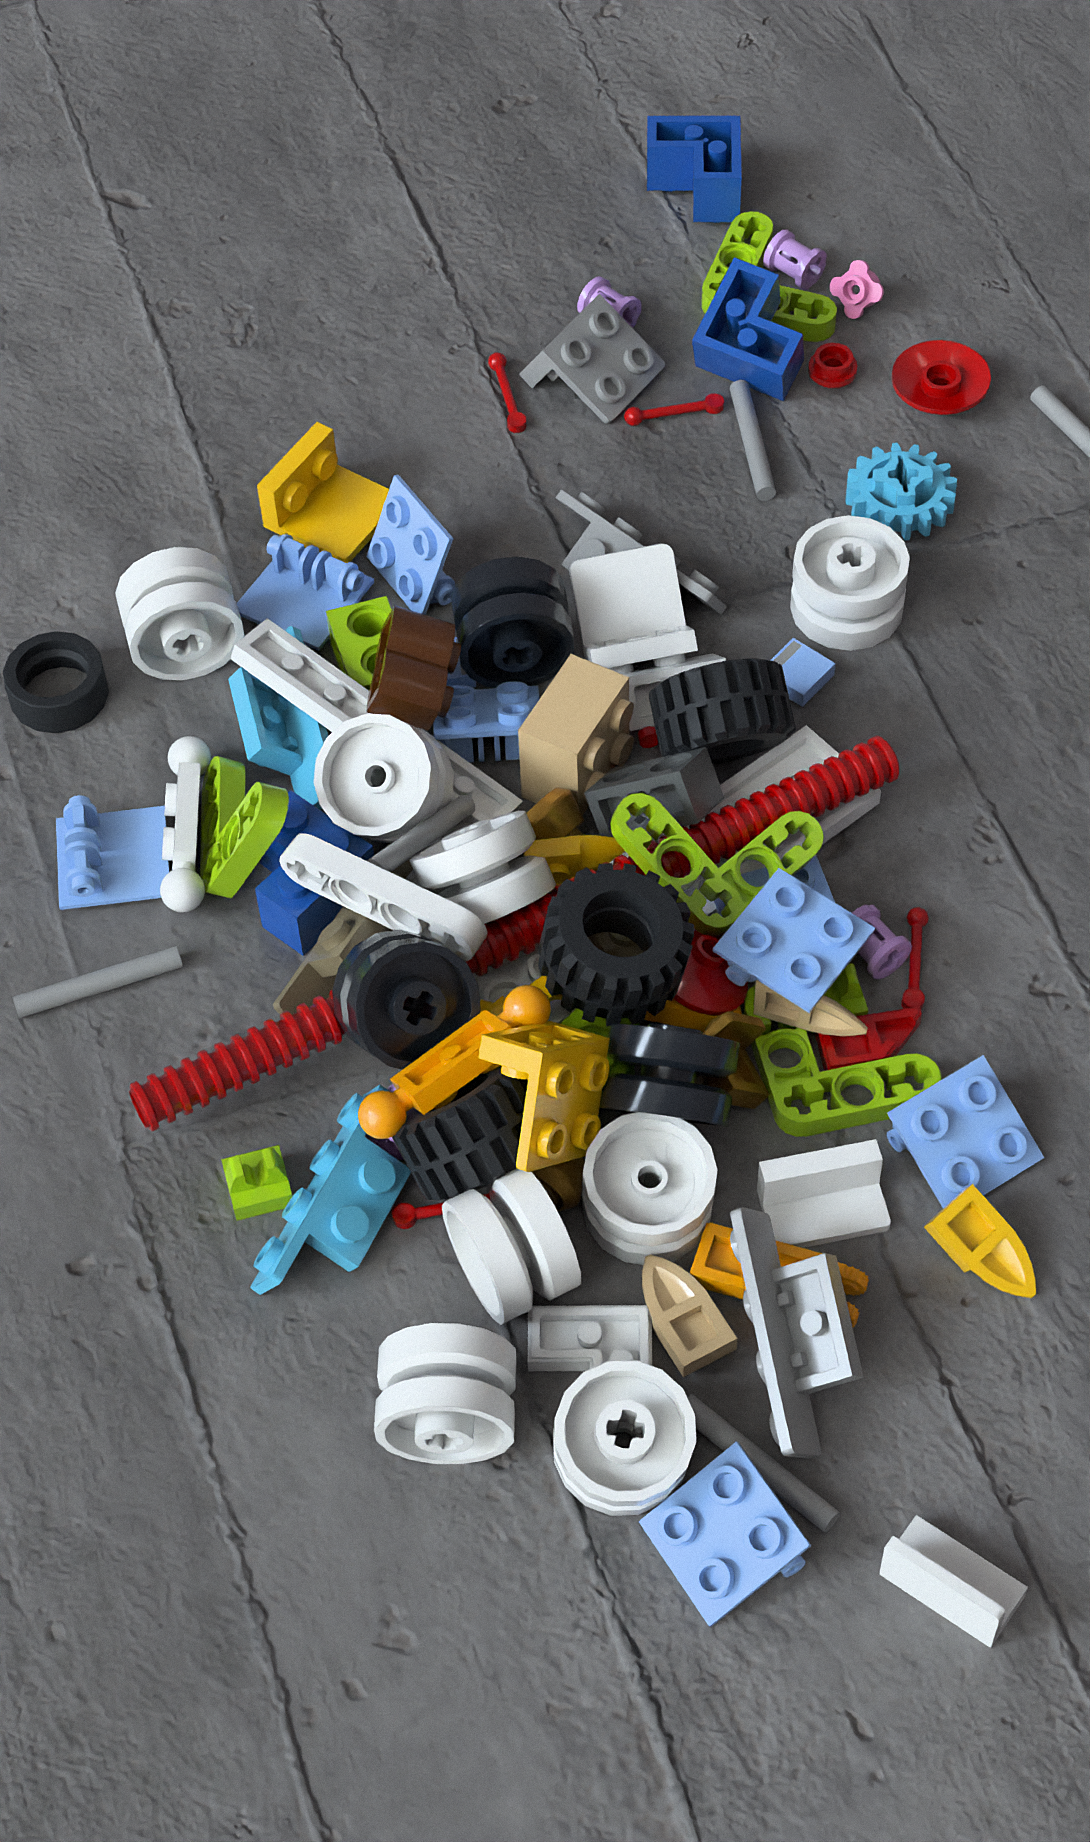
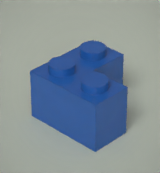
M647 116V191H693V222H732L740 214L741 205L740 116Z
M734 257L692 339L696 367L733 382L745 380L748 382L749 388L784 401L804 362V346L802 333L771 322L781 302L779 274Z
M289 790L288 811L283 827L259 861L261 865L272 873L255 888L262 927L304 956L318 942L321 932L334 920L343 906L292 880L282 869L279 862L280 856L298 834L315 836L365 861L374 856V851L371 844L358 835L334 824L327 814L292 790Z

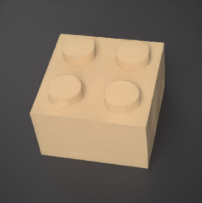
M570 654L518 729L522 798L537 803L556 787L569 789L573 793L583 816L589 807L584 792L612 768H615L616 765L623 766L633 748L634 738L629 735V722L633 714L634 704L629 701V677Z

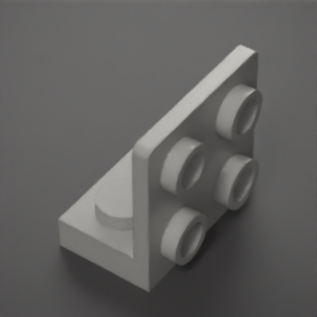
M598 294L519 375L531 388L545 375L552 382L559 376L605 424H609L665 367V362L618 312Z

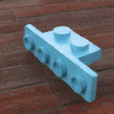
M289 626L285 630L304 644L300 629ZM240 667L228 680L248 761L290 775L294 792L319 810L322 809L313 782L316 757L329 736L327 728L243 667Z
M379 1084L363 1096L355 1093L339 1113L337 1122L342 1125V1128L334 1142L328 1140L319 1149L309 1167L310 1170L315 1172L313 1179L307 1189L301 1187L292 1196L282 1213V1218L288 1222L279 1238L271 1237L254 1261L253 1267L258 1269L259 1272L250 1288L259 1295L282 1282L304 1242L348 1272L358 1268L411 1173L406 1165L364 1137L366 1132L361 1128L358 1120L359 1106L366 1096L375 1091H389Z

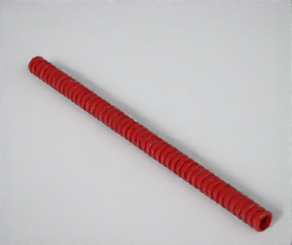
M876 735L870 738L867 744L861 742L855 745L853 751L846 749L839 753L838 758L831 756L824 760L823 765L820 763L809 767V772L801 770L794 775V779L786 777L780 781L779 786L771 784L765 788L764 793L756 791L750 795L749 800L741 798L735 802L734 807L726 805L720 809L719 814L715 812L707 814L704 822L701 820L699 823L691 824L689 829L685 826H682V828L712 862L718 865L721 858L729 860L735 855L736 851L739 852L776 820L789 812L801 811L817 818L825 813V809L832 811L840 806V802L847 804L854 800L855 795L862 797L869 793V789L877 790L884 785V782H894L899 777V762L891 745L882 737ZM665 834L659 838V843L652 840L646 849L652 854L660 842L668 837ZM668 851L662 855L661 864L668 875L675 878H684L690 874V862L685 855L677 851ZM621 854L614 858L612 865L614 870H623L624 863L637 866L636 873L646 876L630 856L627 858ZM589 869L592 873H597L596 871ZM575 876L569 880L574 882ZM561 884L555 885L551 894L547 893L516 911L492 920L487 924L485 923L484 925L487 929L486 939L472 959L465 961L471 972L481 977L487 974L489 966L496 970L503 966L504 959L513 962L519 958V952L522 951L528 955L535 951V945L540 944L549 903L552 896H557L558 887ZM332 990L329 991V998L324 999L321 995L315 997L312 1006L308 1007L305 1003L296 1007L297 1013L291 1014L289 1011H285L280 1014V1020L277 1022L271 1018L264 1021V1028L260 1030L255 1026L249 1028L247 1036L243 1038L239 1034L230 1038L231 1043L226 1046L222 1042L216 1043L214 1051L208 1053L205 1049L197 1053L198 1059L191 1061L188 1057L180 1061L181 1067L174 1069L172 1065L163 1069L164 1075L160 1077L155 1073L148 1075L147 1083L143 1085L138 1081L131 1083L129 1095L143 1125L153 1132L159 1129V1122L163 1120L170 1124L176 1121V1114L180 1112L185 1116L193 1113L192 1106L197 1104L202 1108L210 1104L209 1098L216 1096L221 1100L227 1096L226 1090L232 1088L235 1092H238L244 1088L243 1082L247 1080L251 1084H255L260 1081V1074L264 1072L268 1076H272L277 1073L276 1067L282 1065L285 1069L293 1065V1059L296 1057L303 1061L310 1057L309 1051L313 1049L320 1053L326 1050V1043L328 1042L334 1045L343 1041L342 1036L345 1033L335 1017Z

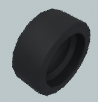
M54 631L35 635L16 647L8 656L3 669L5 689L12 712L22 724L40 732L61 733L76 730L89 723L104 708L109 693L100 652L91 641L75 633ZM60 667L75 668L86 674V679L76 689L65 695L41 697L26 691V686L35 676L49 669Z

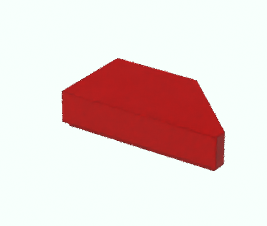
M920 1006L856 1016L868 1027L867 1033L862 1035L836 1036L814 1032L824 1071L897 1056L921 1023L922 1012Z

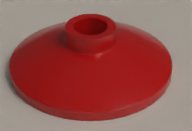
M947 340L925 341L907 348L897 357L892 369V385L897 395L905 403L917 410L938 415L961 413L975 407L986 397L991 382L990 368L978 352L966 345Z
M694 929V938L691 944L693 947L678 992L673 999L686 1008L705 1015L719 1016L729 1011L733 1012L746 998L748 981L744 986H738L730 981L725 973L729 967L727 960L712 951L720 938L716 935L702 934Z

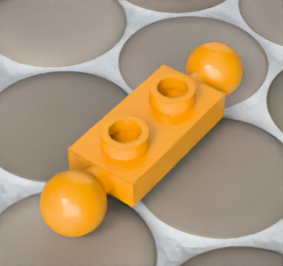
M532 985L518 986L506 996L503 1012L498 1016H495L486 1009L390 1078L396 1088L394 1092L381 1090L366 1096L358 1110V1120L361 1128L373 1138L388 1139L395 1136L402 1125H404L407 1111L414 1107L425 1115L432 1109H438L450 1103L458 1094V1090L479 1074L488 1073L500 1066L478 1059L481 1035L531 1024L547 1023L551 1013V1005L547 995L541 989Z

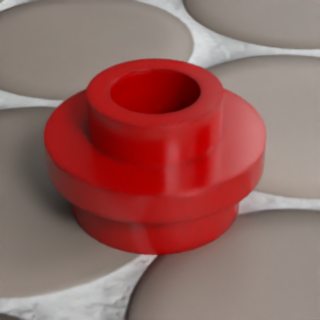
M826 343L818 347L810 358L808 373L810 378L820 386L840 388L850 384L855 379L858 366L852 351L847 346L840 343Z

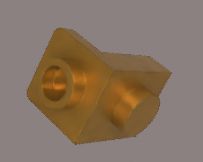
M729 1011L712 1019L707 1024L703 1035L729 1039L740 1043L736 1073L726 1078L706 1076L703 1078L704 1085L725 1089L733 1096L732 1105L755 1109L770 1095L745 1050L766 1030L760 1018Z

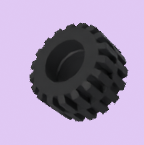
M748 658L712 663L669 677L649 692V701L661 757L706 747L712 764L721 763L769 750L783 743L796 732L783 667L775 661Z
M612 863L599 864L597 873H592L586 867L576 872L574 882L566 879L558 887L557 896H552L548 906L538 954H540L538 963L540 975L548 976L545 987L551 996L562 995L560 1005L571 1013L575 1008L583 1011L582 1019L594 1023L595 1017L606 1018V1026H610L611 1024H620L622 1018H628L631 1025L644 1022L647 1011L656 1016L664 1010L666 1001H672L678 992L693 947L691 944L694 938V924L688 923L691 912L687 903H676L679 892L671 884L662 887L658 884L660 876L650 870L646 876L636 873V865L624 863L623 870H614ZM601 932L617 933L635 942L643 953L630 957L613 956L594 946L588 937Z
M500 1065L488 1073L479 1074L458 1090V1094L450 1103L441 1108L432 1109L425 1115L414 1107L407 1111L406 1122L392 1139L427 1200L451 1199L468 1190H478L506 1175V1173L517 1169L516 1161L528 1079L508 1077L501 1073L502 1066Z

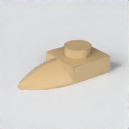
M756 980L754 1015L825 1035L855 1036L867 1033L868 1027L844 1006L823 995L812 1011L808 1013Z
M652 1254L646 1256L642 1270V1288L646 1306L652 1317V1329L681 1375L685 1377L736 1350V1335L707 1291L694 1276L667 1259Z

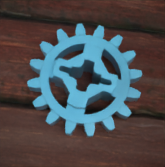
M892 443L891 452L884 453L879 447H874L872 449V459L861 455L857 458L856 469H849L845 502L846 505L852 506L851 516L871 518L889 526L893 531L901 532V536L905 541L910 540L911 532L914 530H918L926 537L930 535L931 523L943 527L946 524L947 514H953L957 478L950 477L951 465L949 463L936 465L938 453L933 451L926 456L919 455V445L914 444L909 449V452L901 451L898 443Z

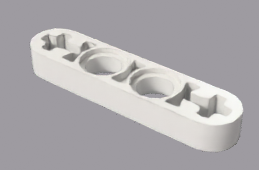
M298 834L280 856L279 862L282 869L292 880L301 886L392 930L400 929L423 935L449 948L464 961L472 959L487 937L486 926L468 909L315 836Z

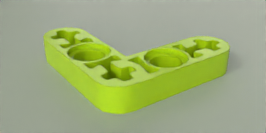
M749 211L737 215L731 222L703 282L701 307L704 313L708 310L728 270L726 265L732 262L734 257L763 268L764 254L773 238V223L767 215ZM753 234L750 245L744 243V239H748ZM779 285L780 309L775 312L771 322L802 333L804 341H824L833 335L837 307L834 301L821 294Z
M214 756L210 761L202 785L200 877L204 882L205 893L232 898L280 833L288 811L289 796L285 788L262 782H256L245 796V765L242 762Z
M636 793L625 797L614 811L610 823L612 835L617 843L645 874L649 870L660 876L658 884L662 887L671 884L679 892L676 903H687L691 912L688 923L694 924V929L709 936L720 935L726 932L764 887H755L744 881L740 871L741 863L746 860L761 862L769 872V879L778 868L794 876L812 860L822 847L824 839L822 828L814 817L801 811L789 812L781 816L718 868L664 806L650 795ZM630 813L635 817L643 813L648 816L650 821L645 827L646 830L638 827L633 831L627 826V822L631 817ZM798 831L803 833L806 839L802 846H794L780 860L774 851L782 845L789 833L792 835ZM664 833L668 838L662 840L652 854L649 853L646 848H648L653 839L656 841L660 834ZM668 851H677L685 855L690 862V874L684 878H675L668 875L661 864L662 855ZM699 875H701L706 881H704L699 890L696 888L689 897L684 891L689 889ZM717 898L721 899L725 904L720 912L721 915L714 913L710 917L707 916L702 910L707 903L706 899L710 902L715 901Z
M755 985L747 992L744 1000V1015L760 1018L766 1027V1030L751 1043V1047L761 1079L770 1094L767 1098L774 1120L778 1127L786 1134L795 1137H807L888 1120L890 1118L887 1112L941 1080V1072L937 1064L929 1057L918 1053L904 1054L820 1072L806 1030L778 1022V1029L771 1032L770 1019L753 1014ZM779 1048H788L798 1053L801 1061L794 1067L781 1068L770 1061L769 1055ZM913 1076L917 1083H924L923 1089L914 1091L910 1083H904V1078ZM883 1080L887 1081L886 1090H891L890 1098L884 1097ZM850 1085H861L869 1089L874 1098L865 1105H853L843 1099L841 1091ZM825 1092L831 1093L830 1104L832 1110L827 1109L828 1100H823ZM801 1099L805 1107H810V1113L800 1114L797 1107H791V1102Z

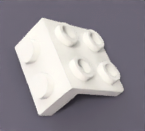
M663 543L577 559L570 564L569 574L585 660L620 674H627L634 671L632 663L653 659L654 667L669 666L684 662V653L698 651L695 631L685 623L674 554L669 545Z

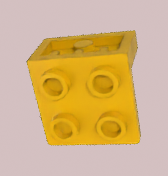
M316 422L257 484L263 527L279 535H291L293 540L304 544V547L314 545L319 548V552L328 551L332 554V557L348 563L353 560L373 537L389 489L337 464L338 456L336 454L333 429Z
M553 1021L481 1035L478 1059L501 1065V1073L508 1077L528 1079L516 1161L517 1169L531 1172L586 1156L588 1147L601 1130L598 1114L602 1088L609 1075L607 1054L610 1038Z

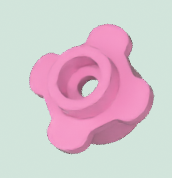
M863 260L853 261L850 264L849 271L841 277H834L830 282L831 294L839 297L845 306V315L851 319L860 318L863 315L864 308H868L881 301L884 295V289L879 278L874 272L869 270V265ZM855 285L860 287L858 294H855L853 291Z

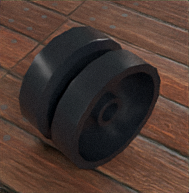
M519 556L498 558L472 568L458 580L451 594L452 611L457 633V643L461 644L460 666L470 679L492 688H496L505 682H522L527 686H535L556 676L570 654H574V635L571 618L568 615L565 583L555 568L537 559Z
M400 929L375 933L355 945L340 964L332 989L335 1017L345 1035L387 1066L401 1070L473 1019L481 1011L479 985L468 964L449 948L423 935Z
M610 1025L607 1056L617 1063L641 1067V1074L612 1073L608 1075L607 1081L602 1088L601 1109L629 1114L641 1112L681 1118L690 1123L729 1126L733 1096L725 1089L697 1084V1077L726 1078L736 1073L740 1048L739 1042L703 1035V1031L670 1025Z

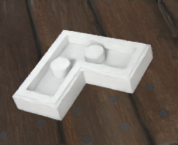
M646 1305L532 1306V1309L528 1311V1371H587L607 1361L638 1360L652 1366V1322Z

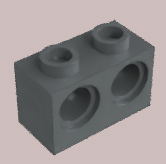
M706 747L612 768L584 792L600 836L614 837L610 826L614 811L620 802L631 794L644 793L654 797L681 827L699 823L725 798ZM630 813L631 817L627 822V826L633 831L638 827L646 830L645 827L650 821L648 816L643 813L635 817Z

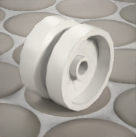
M847 515L829 518L810 527L797 542L793 560V585L790 609L798 628L809 639L823 646L848 651L870 648L890 638L901 624L910 562L905 542L889 526L865 517Z
M173 547L152 552L134 562L120 577L115 594L132 661L145 674L162 680H187L205 676L224 666L231 659L234 644L244 637V631L238 606L233 597L227 569L215 555L198 548Z
M364 714L344 721L326 738L316 757L313 783L320 806L334 824L361 837H367L382 843H393L452 801L454 774L447 752L434 736L390 715Z
M526 811L507 813L464 827L424 848L410 859L420 886L433 889L450 886L438 895L473 912L483 924L534 902L553 890L556 885L545 858L525 856L514 859L527 851L536 838Z
M636 1112L620 1116L599 1131L586 1152L582 1178V1210L587 1230L603 1250L623 1262L644 1265L645 1257L650 1254L673 1262L698 1245L705 1225L711 1219L718 1170L712 1148L697 1128L681 1118Z
M515 1169L490 1183V1200L475 1189H471L443 1203L442 1212L445 1226L462 1269L484 1308L500 1325L532 1309L533 1290L550 1301L581 1285L579 1263L566 1227L554 1203L532 1172Z
M429 1323L412 1326L387 1336L379 1347L377 1378L379 1388L383 1392L376 1399L374 1422L375 1438L388 1452L406 1459L432 1464H466L488 1460L506 1452L514 1443L515 1407L514 1400L509 1396L516 1389V1348L505 1337L484 1328L458 1323Z
M638 1360L607 1361L583 1372L564 1392L554 1420V1463L565 1487L586 1507L610 1516L639 1515L657 1507L682 1484L696 1445L695 1413L683 1388L662 1369ZM622 1431L629 1433L633 1437L629 1448L616 1446V1436L614 1434Z

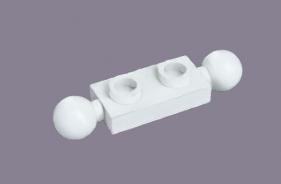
M194 736L179 738L171 745L168 752L169 766L178 777L177 784L166 783L164 816H175V828L164 827L162 860L173 861L172 871L166 874L161 882L160 895L165 905L176 912L194 910L200 905L205 895L204 882L199 874L195 872L200 776L207 770L211 761V752L204 741Z

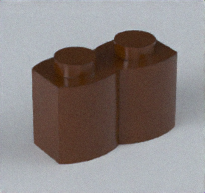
M394 605L381 630L366 711L371 714L390 715L426 731H429L437 716L445 718L454 693V688L446 685L448 674L454 672L461 652V644L454 642L455 624Z

